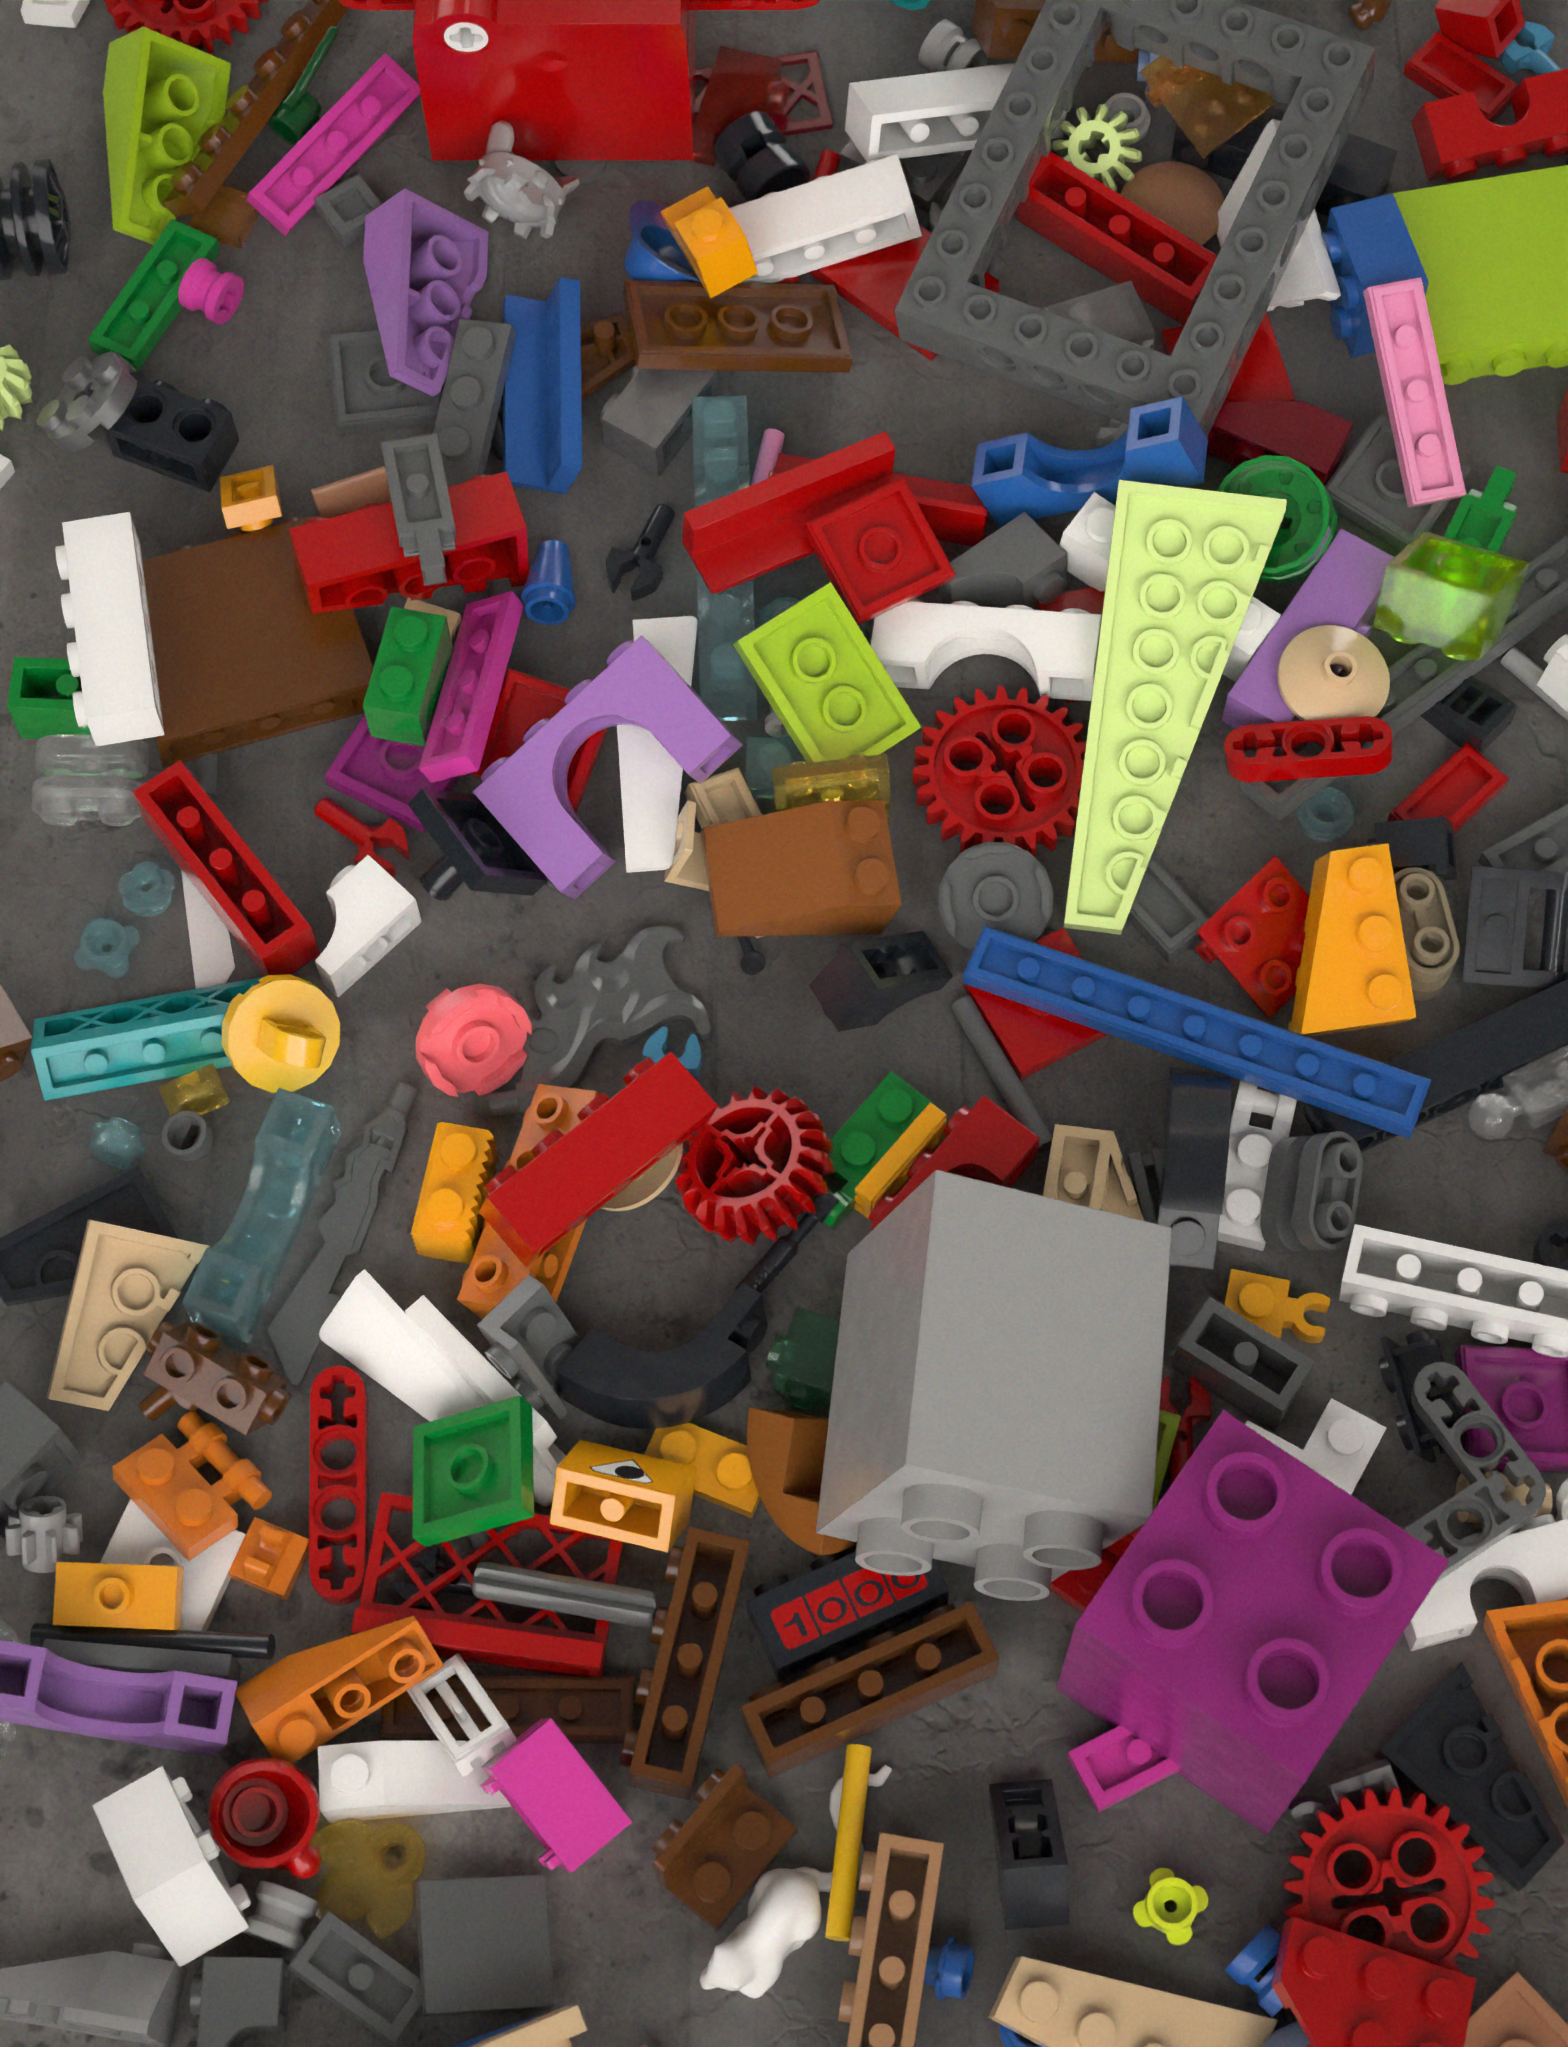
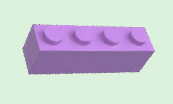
M1341 528L1228 693L1222 721L1235 729L1252 724L1301 721L1287 707L1279 691L1277 668L1283 651L1298 634L1312 627L1322 625L1346 627L1362 634L1368 639L1372 626L1367 623L1375 611L1383 615L1387 612L1400 589V585L1393 582L1400 560ZM1331 664V671L1336 676L1342 677L1344 669L1338 665Z

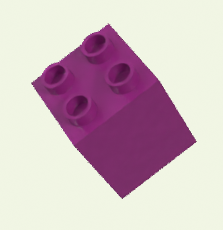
M1223 1410L1076 1622L1056 1689L1114 1729L1121 1725L1132 1733V1737L1141 1739L1150 1745L1152 1751L1165 1760L1170 1759L1180 1766L1177 1774L1267 1836L1319 1762L1450 1561Z

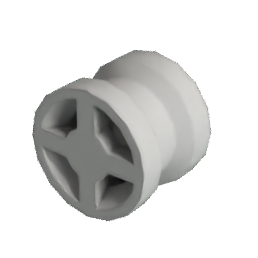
M260 1881L255 1893L258 1900L257 1908L254 1915L246 1918L249 1928L242 1932L267 1944L298 1953L305 1943V1938L302 1934L307 1919L315 1916L320 1903L291 1889L270 1882Z

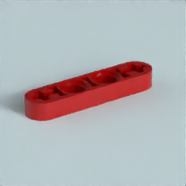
M334 1366L325 1369L317 1375L310 1391L309 1575L312 1586L322 1600L330 1605L343 1606L352 1604L361 1597L369 1557V1410L367 1390L358 1373L349 1367ZM345 1383L348 1392L355 1394V1397L346 1398L344 1401V1419L347 1425L357 1422L355 1428L335 1425L334 1407L329 1399L324 1398V1395L334 1394L335 1384ZM324 1423L333 1425L322 1429V1424ZM345 1440L352 1443L356 1447V1457L349 1467L342 1470H331L323 1464V1452L333 1441ZM334 1500H348L356 1507V1516L352 1524L346 1529L338 1531L326 1527L322 1521L323 1511L326 1506ZM357 1541L355 1548L345 1545ZM323 1542L343 1545L344 1563L348 1571L355 1572L354 1577H348L344 1580L343 1589L334 1590L330 1580L323 1578L324 1573H331L335 1568V1552L331 1546L321 1549Z

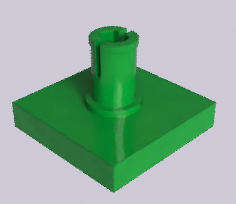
M516 1396L413 1427V1539L423 1546L429 1547L534 1517L532 1405L523 1397Z

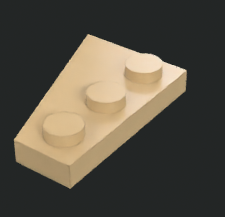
M88 1220L46 1398L109 1411L146 1351V1346L166 1313L171 1310L180 1295V1290L196 1264L202 1259L209 1245Z

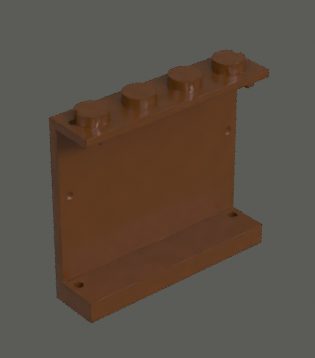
M319 514L306 518H288L276 526L253 532H235L223 540L200 546H181L169 554L142 561L165 734L154 738L163 768L172 766L179 760L182 763L205 755L217 754L364 713L363 703L372 675L373 665L353 608L312 614L294 559L289 529L301 526L310 519L320 517Z

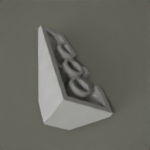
M134 1943L132 1954L108 1951L1 1968L0 2019L157 2047H170L187 1970L179 1967L176 1962L170 1961L171 1954L166 1948Z

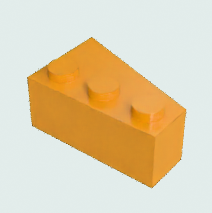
M1389 844L1330 851L1317 859L1314 865L1304 933H1306L1301 965L1297 969L1295 982L1297 990L1292 1021L1289 1022L1288 1030L1306 1037L1397 1025L1417 1018Z

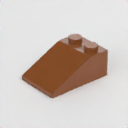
M826 801L706 826L701 831L716 937L880 935L902 905L884 801Z

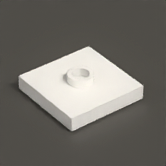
M130 1498L100 1563L184 1566L181 1629L178 1630L207 1631L231 1580L228 1572L246 1534L233 1530L188 1561Z

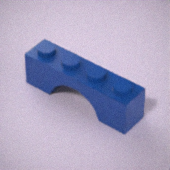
M1182 396L1130 408L1129 424L1124 434L1113 443L1097 449L1083 451L1060 449L1038 440L1028 432L977 444L971 486L997 526L1003 527L1023 512H1026L1035 520L1080 510L1094 492L1110 503L1116 502L1119 480L1175 487H1186L1204 483L1208 439Z

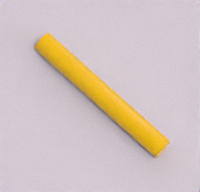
M849 1744L846 1748L825 1938L835 1941H850L872 1752L871 1747L861 1744Z

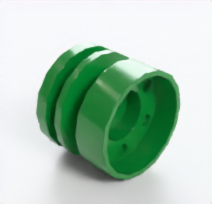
M1263 455L1242 462L1223 479L1218 489V492L1287 500L1284 516L1291 523L1289 530L1279 529L1259 579L1261 582L1287 584L1308 577L1337 535L1338 517L1332 497L1309 467L1290 457Z

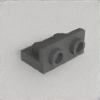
M529 1274L477 1324V1327L491 1345L485 1352L486 1356L505 1376L510 1379L512 1377L515 1378L516 1382L512 1386L536 1411L543 1407L560 1421L569 1411L555 1393L560 1387L556 1370L581 1339L546 1287Z

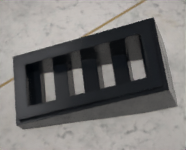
M1470 676L1468 679L1463 680V683L1441 702H1436L1421 717L1460 748L1467 742L1482 754L1511 724L1518 705L1499 691ZM1462 698L1468 704L1459 713L1451 709ZM1477 711L1485 716L1478 724L1470 720Z

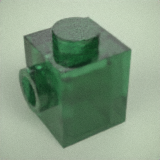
M796 1307L787 1335L779 1333L775 1335L768 1354L766 1368L774 1370V1391L782 1393L781 1398L785 1402L806 1410H814L816 1405L830 1409L840 1320Z

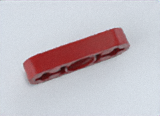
M1372 716L1244 725L1231 731L1225 739L1226 769L1236 780L1248 783L1374 774L1385 769L1392 761V730L1385 721ZM1304 742H1315L1324 747L1321 753L1312 757H1302L1293 752L1297 745ZM1341 742L1342 752H1335L1334 743ZM1372 742L1373 748L1361 749L1360 743ZM1275 747H1282L1283 756H1276ZM1257 750L1256 756L1245 757V751Z

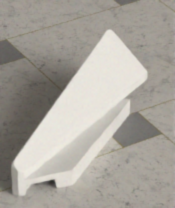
M694 616L633 620L634 642L642 635L655 646L691 687L697 619ZM617 725L626 872L667 870L673 864L683 768L650 731L632 725Z
M365 1269L354 1278L319 1332L321 1341L429 1422L521 1396L424 1295L407 1308L404 1313ZM532 1407L534 1500L543 1507H549L552 1505L556 1467L566 1455L553 1443L557 1436L550 1425Z

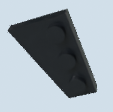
M138 1165L0 1238V1296L7 1306L71 1295L88 1220L178 1239Z
M1461 1663L1376 1752L1375 1756L1379 1760L1386 1758L1391 1765L1393 1773L1412 1792L1418 1791L1426 1795V1805L1431 1810L1440 1803L1449 1807V1816L1446 1821L1449 1827L1461 1821L1468 1824L1470 1830L1463 1840L1468 1845L1478 1844L1482 1846L1485 1853L1481 1857L1519 1892L1559 1850L1565 1841L1528 1776L1518 1769L1501 1739L1503 1735L1493 1715L1491 1713L1487 1715L1471 1687L1473 1681L1463 1663Z

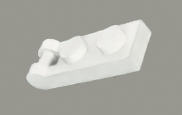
M1241 1080L1231 1116L1222 1215H1220L1217 1240L1263 1251L1266 1242L1262 1236L1260 1219L1269 1158L1276 1143L1284 1138H1289L1297 1100L1282 1094L1257 1089L1256 1085ZM1251 1112L1274 1117L1271 1130L1249 1125Z

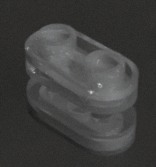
M49 735L40 738L36 742L34 767L39 773L47 777L39 778L32 784L31 810L41 816L45 823L54 826H69L76 821H100L110 826H126L131 824L133 819L142 816L132 791L143 785L134 779L140 778L148 772L150 752L148 744L139 739L96 746L92 735Z

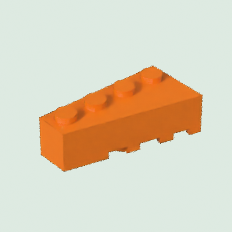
M1568 1599L1488 1610L1485 1613L1483 1623L1485 1633L1568 1809Z

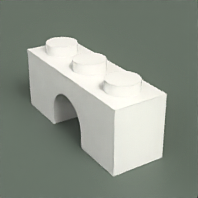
M1551 1514L1534 1517L1531 1521L1520 1527L1518 1533L1506 1536L1436 1582L1404 1630L1410 1652L1471 1635L1478 1622L1470 1600V1588L1481 1580L1500 1579L1508 1582L1518 1590L1525 1605L1568 1599V1519L1555 1522ZM1483 1532L1467 1536L1461 1539L1460 1541H1474L1478 1539ZM1448 1552L1444 1553L1445 1558L1452 1556Z

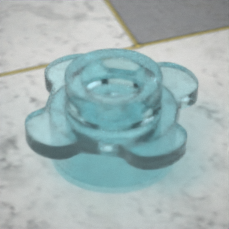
M92 919L87 923L80 940L81 948L75 952L74 961L78 968L83 971L94 968L107 972L108 976L112 979L122 978L129 972L130 966L127 961L132 949L140 944L139 932L133 926L123 928L118 922L110 919ZM110 944L113 948L110 952H103V946Z

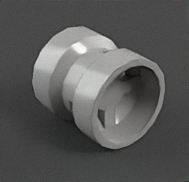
M943 19L932 28L925 38L918 55L920 65L932 73L987 66L990 60L977 39H968L963 36L961 27L949 19Z

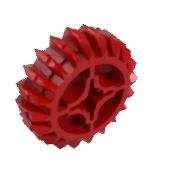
M755 1086L747 1100L741 1094L732 1091L730 1104L725 1107L718 1105L709 1121L698 1130L696 1135L690 1136L683 1142V1149L686 1153L682 1155L677 1169L681 1175L674 1180L677 1184L678 1192L683 1196V1206L693 1218H697V1222L705 1231L710 1232L712 1235L718 1233L723 1240H727L731 1244L740 1236L744 1242L754 1246L761 1232L767 1238L776 1241L779 1227L785 1224L789 1228L798 1230L796 1217L802 1211L816 1214L815 1204L811 1199L813 1196L829 1194L827 1183L823 1178L835 1172L833 1162L829 1157L834 1150L832 1148V1141L824 1130L825 1125L816 1113L813 1114L804 1101L799 1100L796 1096L790 1099L785 1092H781L778 1088L768 1096L764 1090Z

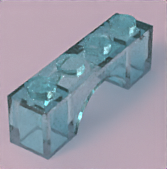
M278 1088L255 1139L253 1166L240 1207L221 1240L214 1246L206 1248L182 1301L193 1322L209 1326L218 1333L250 1343L343 1132L333 1106Z

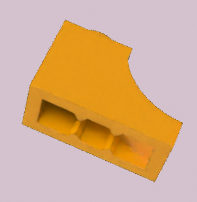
M708 186L661 211L667 228L710 298L758 274L743 230L723 198L716 199Z

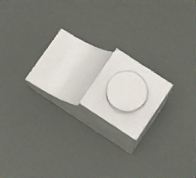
M369 855L356 866L349 865L342 869L335 876L330 889L326 892L333 916L336 918V924L330 942L315 960L322 983L337 998L422 922L416 899Z

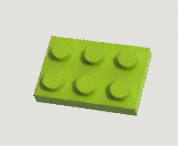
M831 582L733 644L823 789L834 785L921 728Z

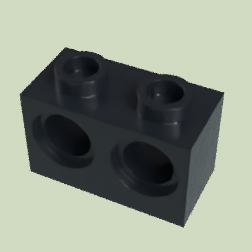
M133 375L137 380V386L129 405L109 430L103 427L113 456L210 493L239 442L231 412L222 404L212 399L198 400L182 394L167 382L160 380L150 382ZM158 418L153 422L143 423L148 419ZM197 437H206L203 440L192 442Z

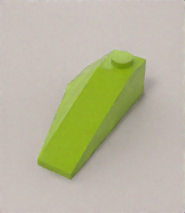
M146 27L137 29L109 43L103 99L113 230L154 245L171 219H176L162 204L173 188L170 184L172 176L182 165L188 161H193L201 150L198 146L201 136L211 126L221 122L225 115L231 63Z

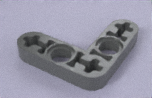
M1434 1362L1425 1366L1417 1374L1411 1392V1401L1418 1416L1469 1482L1470 1486L1403 1529L1427 1546L1431 1544L1433 1535L1427 1530L1430 1528L1434 1529L1435 1536L1441 1546L1435 1551L1445 1557L1443 1549L1452 1555L1446 1558L1450 1562L1436 1582L1531 1521L1539 1513L1546 1496V1483L1541 1473L1465 1373L1457 1366L1447 1362ZM1434 1381L1440 1388L1449 1384L1454 1388L1450 1402L1459 1416L1467 1407L1473 1412L1463 1415L1449 1429L1445 1424L1450 1423L1453 1412L1442 1399H1437L1433 1402L1427 1399L1431 1388L1430 1382ZM1471 1428L1486 1430L1495 1441V1451L1484 1458L1473 1457L1464 1451L1460 1443V1436ZM1504 1457L1511 1461L1506 1463L1503 1471L1509 1482L1515 1487L1526 1484L1530 1489L1525 1499L1527 1504L1525 1506L1517 1499L1511 1500L1508 1503L1502 1499L1506 1483L1497 1470L1489 1479H1486L1483 1475L1494 1470ZM1458 1511L1470 1512L1479 1518L1483 1533L1474 1541H1460L1450 1534L1447 1527V1519Z

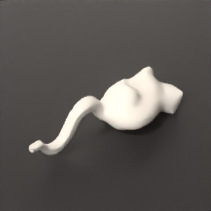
M883 1764L877 1773H869L868 1786H882L892 1772V1769ZM843 1777L836 1781L830 1793V1813L836 1831ZM862 1842L857 1881H859L864 1856V1847ZM801 1867L796 1869L778 1868L764 1873L756 1883L754 1892L748 1902L747 1919L741 1922L723 1943L714 1948L708 1967L700 1975L701 1987L706 1990L723 1988L729 1991H740L751 1998L761 1997L778 1979L785 1958L791 1952L801 1948L805 1941L811 1939L819 1930L821 1924L819 1892H830L832 1872H820L815 1868Z

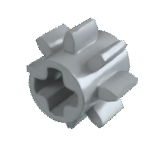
M54 1496L33 1497L20 1504L19 1514H10L8 1516L9 1526L5 1527L7 1556L21 1554L22 1566L26 1570L36 1573L56 1571V1562H69V1555H78L80 1553L79 1542L83 1541L82 1514H67L66 1502L63 1499Z

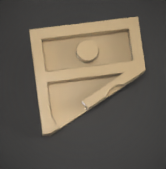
M1055 1124L1043 1196L1144 1221L1114 1131Z

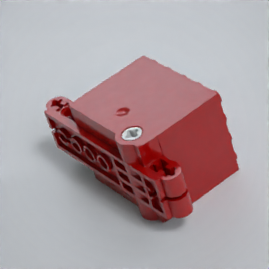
M820 0L337 1L346 7L365 11H414L412 42L432 161H479V159L486 155L491 126L500 120L510 123L513 128L515 140L511 151L516 156L523 157L529 161H694L697 10H799L812 7Z

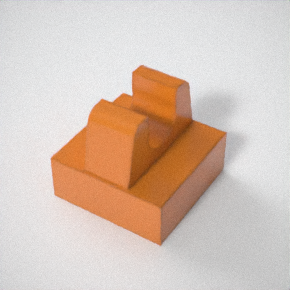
M254 1517L228 1573L234 1580L287 1601L309 1556V1539Z

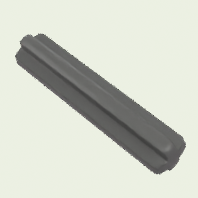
M484 1561L478 1563L472 1582V1591L477 1598L645 1628L652 1626L657 1611V1595L653 1591Z

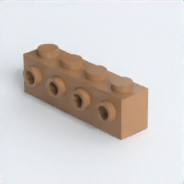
M880 1833L877 1852L864 1851L858 1890L871 1892L867 1917L854 1915L848 1955L860 1957L857 1983L844 1981L838 2021L850 2023L847 2047H914L944 1843Z

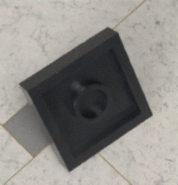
M422 788L408 803L409 807L444 853L420 877L423 888L433 898L447 901L464 882L471 891L533 896L548 881L533 860L476 795Z

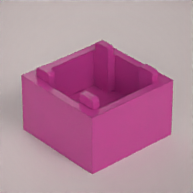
M540 1718L516 1738V1743L508 1748L505 1747L482 1766V1769L489 1778L480 1786L485 1793L489 1792L491 1795H494L497 1791H500L545 1848L546 1852L538 1858L543 1867L547 1866L549 1870H553L559 1866V1868L572 1873L630 1825L632 1821L551 1718Z

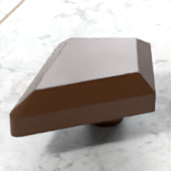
M622 312L581 325V401H583L636 365L630 331Z

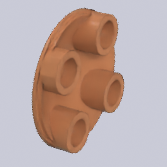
M1181 162L1151 164L1134 173V179L1131 182L1127 181L1120 195L1200 245L1209 241L1218 231V211L1224 202L1223 194L1217 183L1207 173L1197 167Z

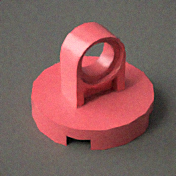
M480 983L461 987L453 992L446 988L425 1006L429 1012L423 1018L416 1036V1059L431 1083L447 1095L459 1097L457 1092L465 1093L475 1091L478 1096L490 1094L509 1082L524 1065L528 1054L523 1050V1047L527 1040V1032L532 1035V1024L520 1003L502 988Z

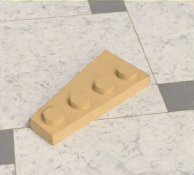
M1023 1956L1015 1958L988 2018L1042 2047H1260L1273 2033L1278 2021L1277 2019Z

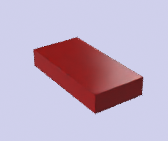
M1438 31L1405 63L1403 72L1405 77L1438 99L1474 91L1481 113L1492 123L1511 105L1510 96L1519 86Z
M1466 742L1389 813L1387 822L1445 817L1453 822L1454 834H1456L1506 787L1509 778Z

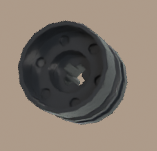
M50 159L36 160L33 164V185L28 169L23 162H15L12 165L10 188H4L0 177V280L11 278L14 267V254H20L26 272L30 277L39 276L42 272V252L48 271L52 275L65 274L68 270V248L71 241L70 217L65 193L59 184L54 164Z

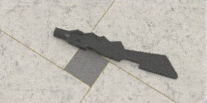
M397 1082L383 1113L364 1125L362 1144L346 1156L344 1177L334 1181L336 1203L316 1221L325 1243L267 1328L286 1377L292 1386H299L305 1378L321 1343L319 1337L320 1329L341 1299V1296L331 1294L330 1292L346 1257L360 1254L378 1208L381 1183L386 1173L392 1176L394 1174L408 1132L406 1126L407 1116L418 1095V1090L408 1084Z

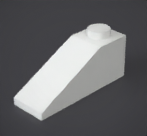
M371 1741L317 1746L320 1811L329 1823L512 1807L500 1791L491 1795L489 1792L485 1793L480 1786L489 1778L482 1769L485 1762L481 1756L470 1762L474 1771L463 1777L440 1741ZM456 1741V1742H457V1744H458L459 1747H460V1746H462L463 1744H465V1743L468 1742V1741ZM501 1741L493 1746L492 1750L496 1755L506 1746Z

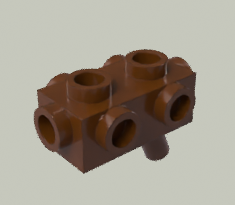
M165 1321L155 1331L148 1344L147 1352L152 1357L143 1375L160 1384V1386L139 1403V1407L142 1413L151 1421H156L178 1402L180 1406L191 1411H197L200 1408L242 1434L248 1435L266 1424H275L288 1405L291 1396L290 1393L285 1391L288 1381L275 1374L272 1364L258 1355L247 1352L239 1353L225 1345L223 1337L209 1326L196 1322L190 1324L186 1322L176 1327Z

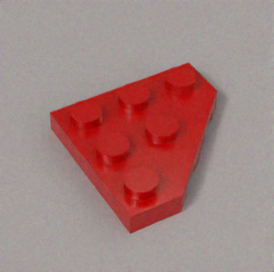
M1293 1916L1284 1922L1272 1987L1284 2008H1291L1310 2041V2044L1306 2045V2047H1464L1476 1978Z

